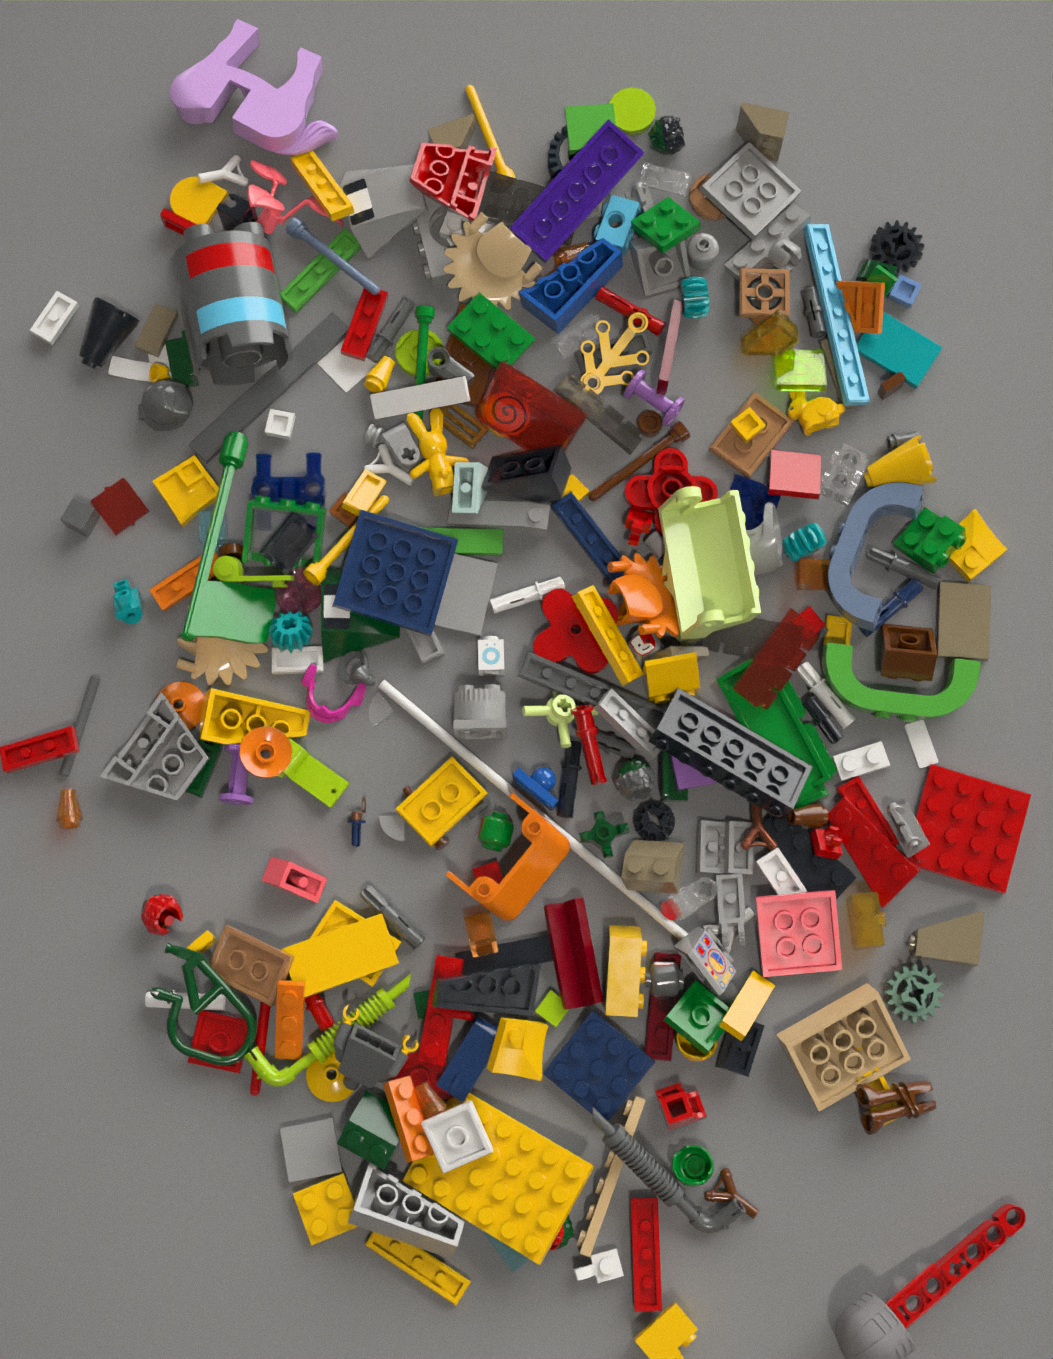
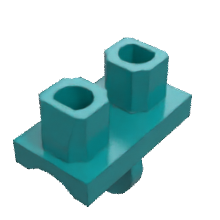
M128 579L115 582L113 588L116 594L113 595V602L117 621L122 620L126 624L138 623L143 616L138 588L131 589Z

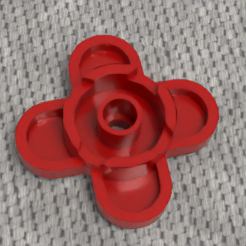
M667 448L657 454L653 466V475H638L627 482L624 497L627 504L633 509L653 511L654 527L663 536L658 508L672 496L668 492L674 494L677 490L685 487H699L702 494L700 502L717 499L718 489L716 484L707 477L691 476L688 473L686 456L678 449Z
M563 589L550 591L542 602V611L550 627L539 633L535 638L533 644L534 654L557 664L568 657L573 658L577 666L588 674H596L603 671L609 662L580 610L577 608L572 598L573 595ZM601 597L616 624L618 621L616 605L611 600ZM577 627L581 631L578 634H573L571 629Z

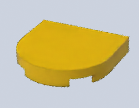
M188 177L178 182L172 189L170 205L175 214L195 224L209 225L218 212L217 206L219 203H224L229 194L227 190L212 182L200 184L198 177Z

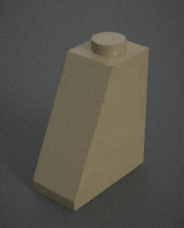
M975 912L914 931L913 935H910L908 939V951H911V958L969 967L978 966L984 912Z

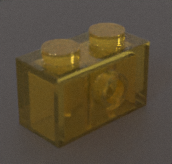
M878 892L851 894L847 897L853 950L884 946L882 927H886V918L884 911L880 912Z

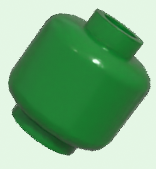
M493 812L492 816L482 818L477 836L478 841L482 843V848L502 852V848L510 846L514 825L507 820L508 815Z

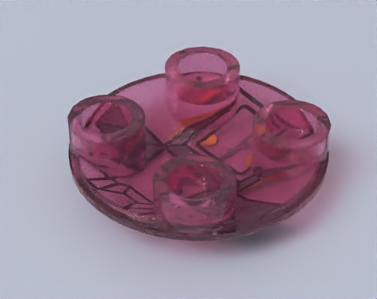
M307 567L293 568L288 575H293L294 581H285L287 587H274L275 600L278 606L286 613L291 610L293 614L300 611L302 615L313 612L321 604L322 582L319 585L312 584L303 573Z

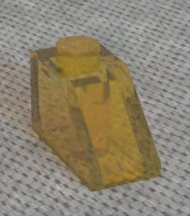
M776 310L740 337L741 351L744 355L780 356L787 350L794 348L799 342L797 326L780 310Z

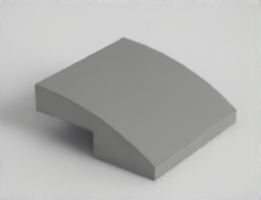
M697 821L696 873H742V875H753V847H750L749 850L741 848L742 840L746 837L753 824L738 821Z

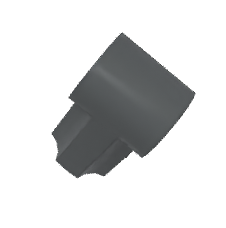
M437 347L429 352L427 368L431 375L440 377L443 380L466 376L467 386L471 385L475 375L450 357L446 349ZM442 359L445 364L437 366L432 361Z

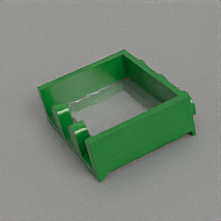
M255 496V500L252 499L247 502L242 562L247 563L252 560L263 562L264 565H274L259 552L291 513L319 535L293 568L308 567L311 563L320 562L322 559L327 508H320V503L305 502V506L295 505V500L280 499V503L270 502V497Z

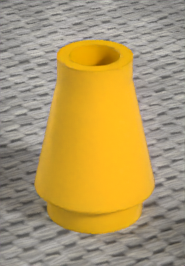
M383 356L365 376L364 386L375 394L385 391L395 362L391 358Z

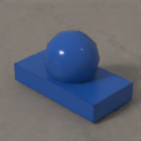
M519 767L513 773V781L547 809L553 811L559 801L548 792L556 784L554 772L549 768L541 767L537 768L530 777Z

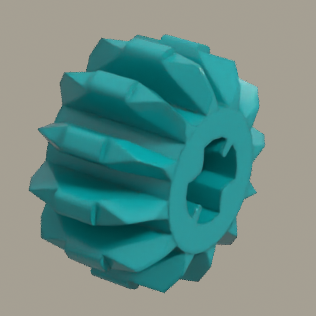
M689 277L681 282L683 315L686 318L700 319L701 317H706L709 313L707 281L703 277Z
M810 523L785 537L782 545L791 561H799L823 548L827 540L822 528L820 529L817 523Z
M291 610L286 615L279 613L278 618H272L271 626H269L268 630L273 646L278 647L281 652L288 649L291 654L293 649L302 651L303 645H309L313 634L308 617H303L300 611L293 614Z

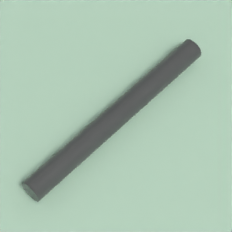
M93 676L90 677L74 726L78 746L101 680ZM76 754L64 757L59 771L60 775L69 777Z

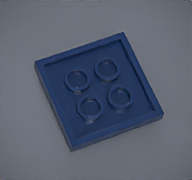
M592 1011L543 1074L592 1115L594 1107L609 1121L653 1066L655 1060L595 1011Z

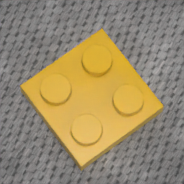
M344 1173L293 1193L311 1246L359 1227L348 1223L355 1201Z

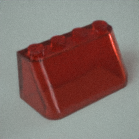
M503 360L496 369L475 409V415L481 423L526 451L562 445L566 452L588 416L586 412Z

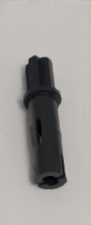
M571 741V746L566 748L565 763L561 765L563 777L557 816L562 818H573L578 772L582 769L579 766L582 743L579 741Z

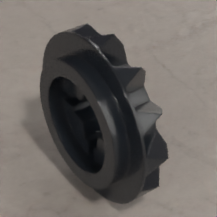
M652 800L642 804L635 812L634 828L637 834L644 840L663 841L674 830V814L672 809L663 802ZM648 812L654 817L663 815L659 821L662 830L655 825L645 827L650 821Z

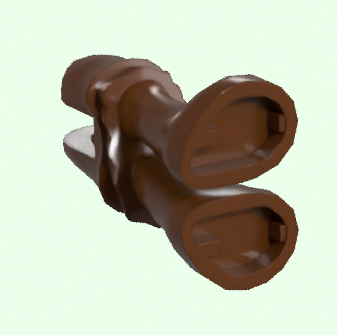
M928 1081L892 1083L889 1090L881 1091L875 1090L866 1083L858 1084L856 1096L860 1106L868 1109L894 1101L899 1103L898 1106L862 1112L861 1121L865 1132L868 1135H873L888 1121L901 1117H907L908 1119L912 1117L918 1118L935 1110V1100L916 1103L915 1099L916 1094L933 1091L932 1083Z

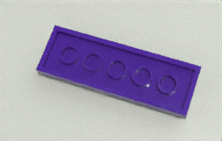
M608 119L514 222L509 230L546 263L641 159L645 152Z

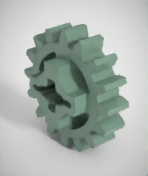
M915 964L911 966L910 971L906 966L901 967L902 974L897 971L893 972L892 976L895 980H888L886 982L891 987V990L884 991L885 995L891 997V1000L887 1001L886 1005H894L895 1007L891 1013L894 1015L900 1012V1020L905 1021L910 1017L911 1023H916L917 1017L922 1022L927 1021L926 1014L932 1017L935 1016L936 1013L933 1008H940L942 1006L937 1001V998L944 996V993L937 991V988L942 986V983H934L933 981L936 974L933 973L928 976L926 974L927 967H923L918 971V967ZM915 977L921 978L927 984L923 985L917 982ZM901 981H903L902 991L900 994L897 995L898 985ZM912 990H918L919 995L915 999V997L910 998L908 993ZM931 993L930 1002L927 1005V1007H925V999L927 997V994ZM901 1004L910 1005L915 1012L905 1009Z

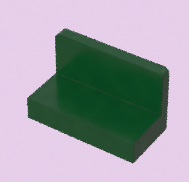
M182 330V338L165 341L172 381L186 385V388L199 386L198 376L193 374L185 330Z
M661 751V802H687L688 789L676 790L669 754Z

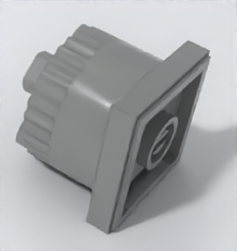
M488 684L484 686V689H474L473 685L458 686V692L454 694L453 729L455 739L507 738L505 692L500 691V685Z

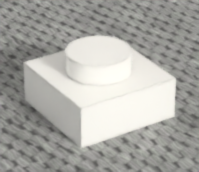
M270 409L265 434L290 440L296 418L295 413Z

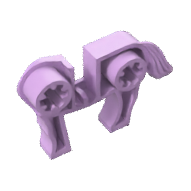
M239 19L235 21L228 37L220 42L210 55L179 74L173 80L170 87V99L177 108L180 118L190 124L213 123L236 88H241L242 96L246 98L232 117L233 131L240 137L267 151L283 155H299L313 151L323 144L336 140L338 137L337 129L322 120L312 122L306 127L307 115L314 102L315 87L323 73L322 57L300 47L297 52V67L293 76L283 86L276 89L261 78L238 69L260 44L258 28Z

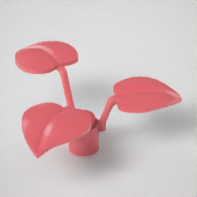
M256 160L250 161V166L257 174L272 182L270 193L253 184L249 185L247 191L250 207H264L256 222L263 226L265 233L272 234L278 223L283 225L289 217L305 205L328 217L314 196L303 200L282 217L281 213L285 210L284 206L274 198L278 183L285 186L287 179L279 170ZM342 218L335 220L343 228L344 223Z

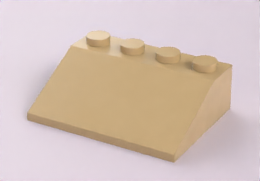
M868 983L776 1034L787 1059L819 1112L855 1092L858 1084H869L911 1059L879 992ZM862 1046V1049L858 1051L855 1050L856 1048ZM872 1070V1074H871V1075H869V1076H867V1077H864V1076H863V1074H865V1073H867L868 1071Z

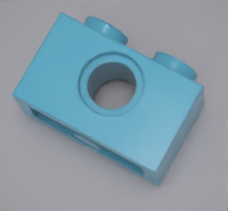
M611 195L609 203L606 202L602 210V223L596 226L594 232L596 242L604 238L619 249L623 256H626L630 246L629 241H632L635 232L631 228V221L642 213L640 203ZM615 222L622 223V225L618 228L611 227V225Z

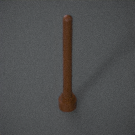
M678 421L670 427L671 430L668 432L669 435L590 492L588 495L589 500H598L656 457L660 451L667 449L673 443H683L690 438V433L684 424Z

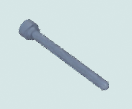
M299 217L293 218L288 223L286 233L292 238L303 239L371 294L377 295L380 292V288L312 235L308 231L306 223Z

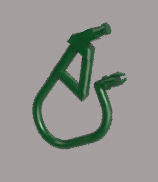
M167 943L164 953H170L178 958L188 960L182 966V972L190 1009L198 1015L222 994L239 1011L247 1024V1035L244 1044L232 1055L218 1056L189 1047L180 1040L176 1031V1021L183 1003V997L174 994L172 990L167 991L160 987L152 988L151 990L159 992L158 995L150 992L154 999L166 1001L168 1004L172 1003L167 1019V1034L170 1042L180 1053L211 1064L226 1066L239 1062L250 1052L256 1038L257 1027L252 1012L205 960L206 957L201 951ZM196 966L214 985L200 999L193 971Z

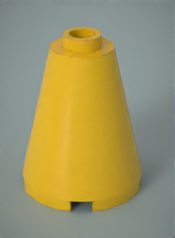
M917 435L867 466L868 472L863 473L868 488L899 482L914 485L937 482L936 476H930L932 474L931 470H934L926 445L925 443L919 444L922 436Z

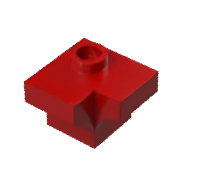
M680 1082L655 1091L668 1131L707 1118L698 1091L686 1093Z

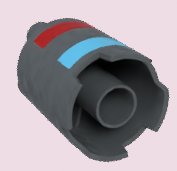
M246 222L236 226L233 231L214 232V228L208 224H197L188 227L184 231L185 244L175 251L171 261L194 376L200 375L199 368L208 370L214 385L228 386L255 382L254 368L276 360L279 370H284L292 362L293 352L269 241L265 238L263 226L257 222Z

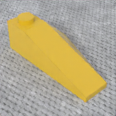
M211 688L204 695L200 715V740L223 745L238 744L242 742L243 738L251 730L263 726L276 728L288 738L303 737L307 734L310 713L305 709Z

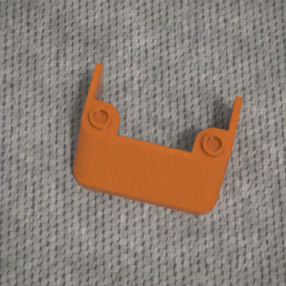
M511 793L509 797L529 813L522 822L521 830L523 835L532 844L504 879L498 884L493 879L483 876L477 878L469 887L454 873L448 871L445 874L477 902L504 921H512L519 916L570 852L569 840L514 793Z

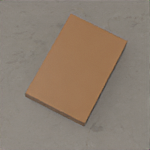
M755 392L733 419L750 407L766 425L765 429L745 443L729 423L709 448L710 452L747 479L751 478L794 423V420L790 419L786 414Z
M225 925L210 965L230 987L269 1006H275L277 1003V983L279 980H286L295 957L230 925Z

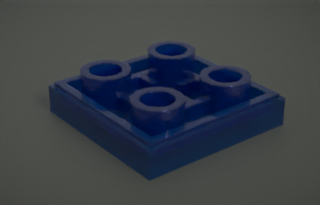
M735 474L730 491H739L742 511L746 518L745 529L752 530L763 522L765 504L772 503L777 509L781 495L768 494L769 485Z

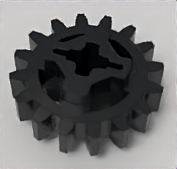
M898 220L895 221L894 226L886 222L884 229L878 227L876 234H873L872 243L869 248L870 251L874 252L871 258L872 260L878 259L881 263L896 266L897 274L900 269L907 273L910 266L915 268L918 260H921L923 255L921 251H923L924 244L919 242L923 236L922 234L915 235L916 227L908 229V222H905L903 226H900ZM898 242H900V244H899V249H897V251H896V253H895V252H894L895 246L897 245Z

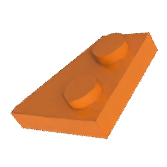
M836 281L837 288L841 289L845 299L844 306L851 316L854 332L882 333L885 283Z

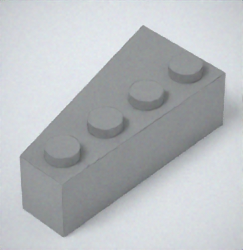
M369 1162L348 1223L451 1259L458 1247L465 1222L436 1203L428 1202L421 1197L422 1194L414 1189L411 1191L400 1184L397 1178L391 1174L386 1175L378 1170L376 1165Z

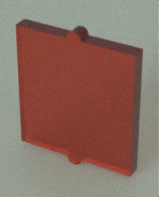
M124 477L112 486L105 487V491L90 501L115 535H118L130 525L135 526L136 521L150 512Z

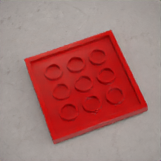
M930 764L915 815L930 845L908 859L919 869L996 893L1005 894L1031 794Z

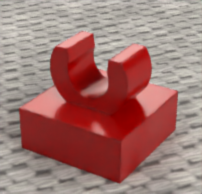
M828 826L825 830L815 828L811 832L810 836L816 856L837 860L843 854L841 849L842 839L837 835L838 827Z

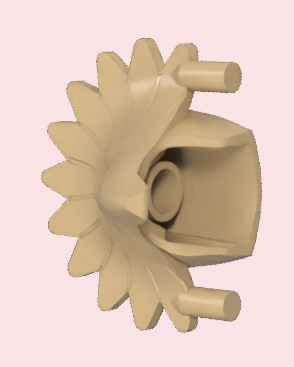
M481 212L471 224L467 221L463 223L465 235L456 233L451 235L457 247L444 250V254L453 261L445 265L443 271L454 274V277L448 282L449 288L461 287L458 296L459 301H463L471 296L473 300L480 292L494 305L497 306L499 301L505 309L509 310L511 308V296L520 300L519 292L522 291V287L531 288L534 286L535 282L533 280L543 268L536 262L527 273L521 269L530 255L531 248L518 239L503 222H500L485 234L478 231L488 220Z
M180 637L176 641L177 645L196 657L194 663L179 658L176 668L191 672V678L194 680L205 673L209 686H212L220 675L225 685L229 686L232 682L233 673L243 680L247 679L246 665L260 668L261 664L255 654L268 653L269 649L264 644H244L220 638L195 637V640L187 642Z

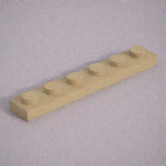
M637 1096L634 1097L633 1101H627L623 1115L627 1116L623 1128L632 1137L646 1101ZM611 1151L604 1167L609 1168L606 1178L600 1177L595 1193L599 1194L596 1205L590 1204L586 1219L590 1221L587 1231L581 1230L576 1246L581 1247L579 1253L588 1257L591 1256L624 1163Z

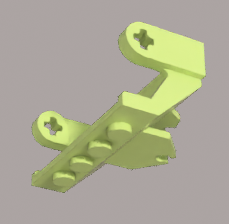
M695 486L685 487L677 490L658 508L665 545L662 576H668L667 581H664V586L674 597L681 639L705 638L714 631L749 622L761 613L758 598L759 588L754 577L755 565L750 556V539L746 534V518L742 511L738 490L728 491L719 499L700 502L702 500L701 489Z

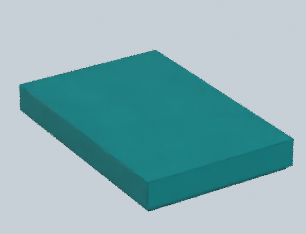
M883 312L882 333H864L857 343L860 356L891 375L902 372L906 377L905 383L917 389L943 348Z

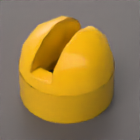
M154 363L149 370V380L152 383L169 380L170 376L168 373L170 371L165 365Z

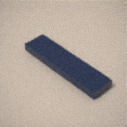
M569 492L551 506L553 512L610 585L613 580L624 576L623 571H608V563L620 561L621 555L572 492Z

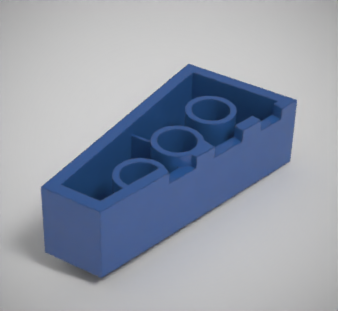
M604 238L600 239L577 254V258L571 262L563 263L557 267V271L548 277H542L531 288H525L519 292L522 307L555 333L559 334L591 301L599 289L605 286L623 267L622 252Z

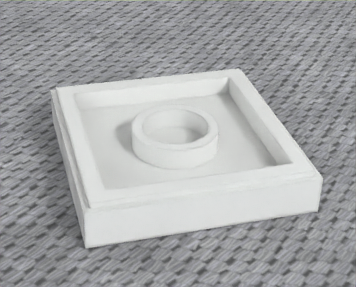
M472 1100L421 1122L443 1173L492 1153L494 1150Z

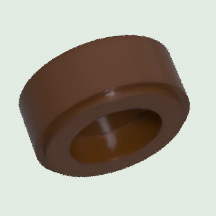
M654 411L643 412L638 418L637 428L643 436L654 437L662 429V418Z
M239 543L225 544L218 549L219 558L230 556L240 559L243 555V545Z

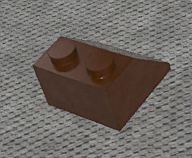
M883 624L881 626L879 652L880 675L890 679L905 678L918 682L924 680L932 681L938 656L933 629Z

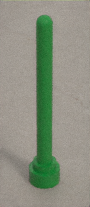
M421 305L415 307V318L417 323H419L415 386L425 384L429 324L432 323L435 317V308L431 306ZM423 410L413 412L417 414L423 422Z

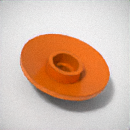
M181 681L171 683L160 691L189 730L195 728L200 723L204 695L198 687ZM183 701L182 708L176 709L175 703Z
M268 726L258 727L251 730L243 738L239 750L240 760L245 769L254 776L260 778L275 777L281 774L291 761V743L287 736L276 728ZM267 750L270 753V757L263 758L260 752Z

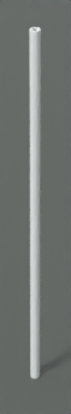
M386 680L380 683L379 689L508 797L511 793H514L569 840L571 850L675 937L681 940L688 935L673 920L665 918L661 910L638 891L627 890L618 874Z

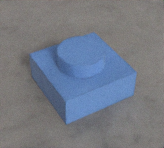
M900 274L888 299L911 308L922 284Z

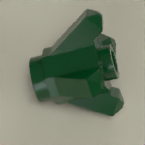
M603 811L595 812V825L591 831L578 833L580 843H592L601 849L604 859L613 857L611 844L615 838L630 833L628 823L614 826L605 820Z

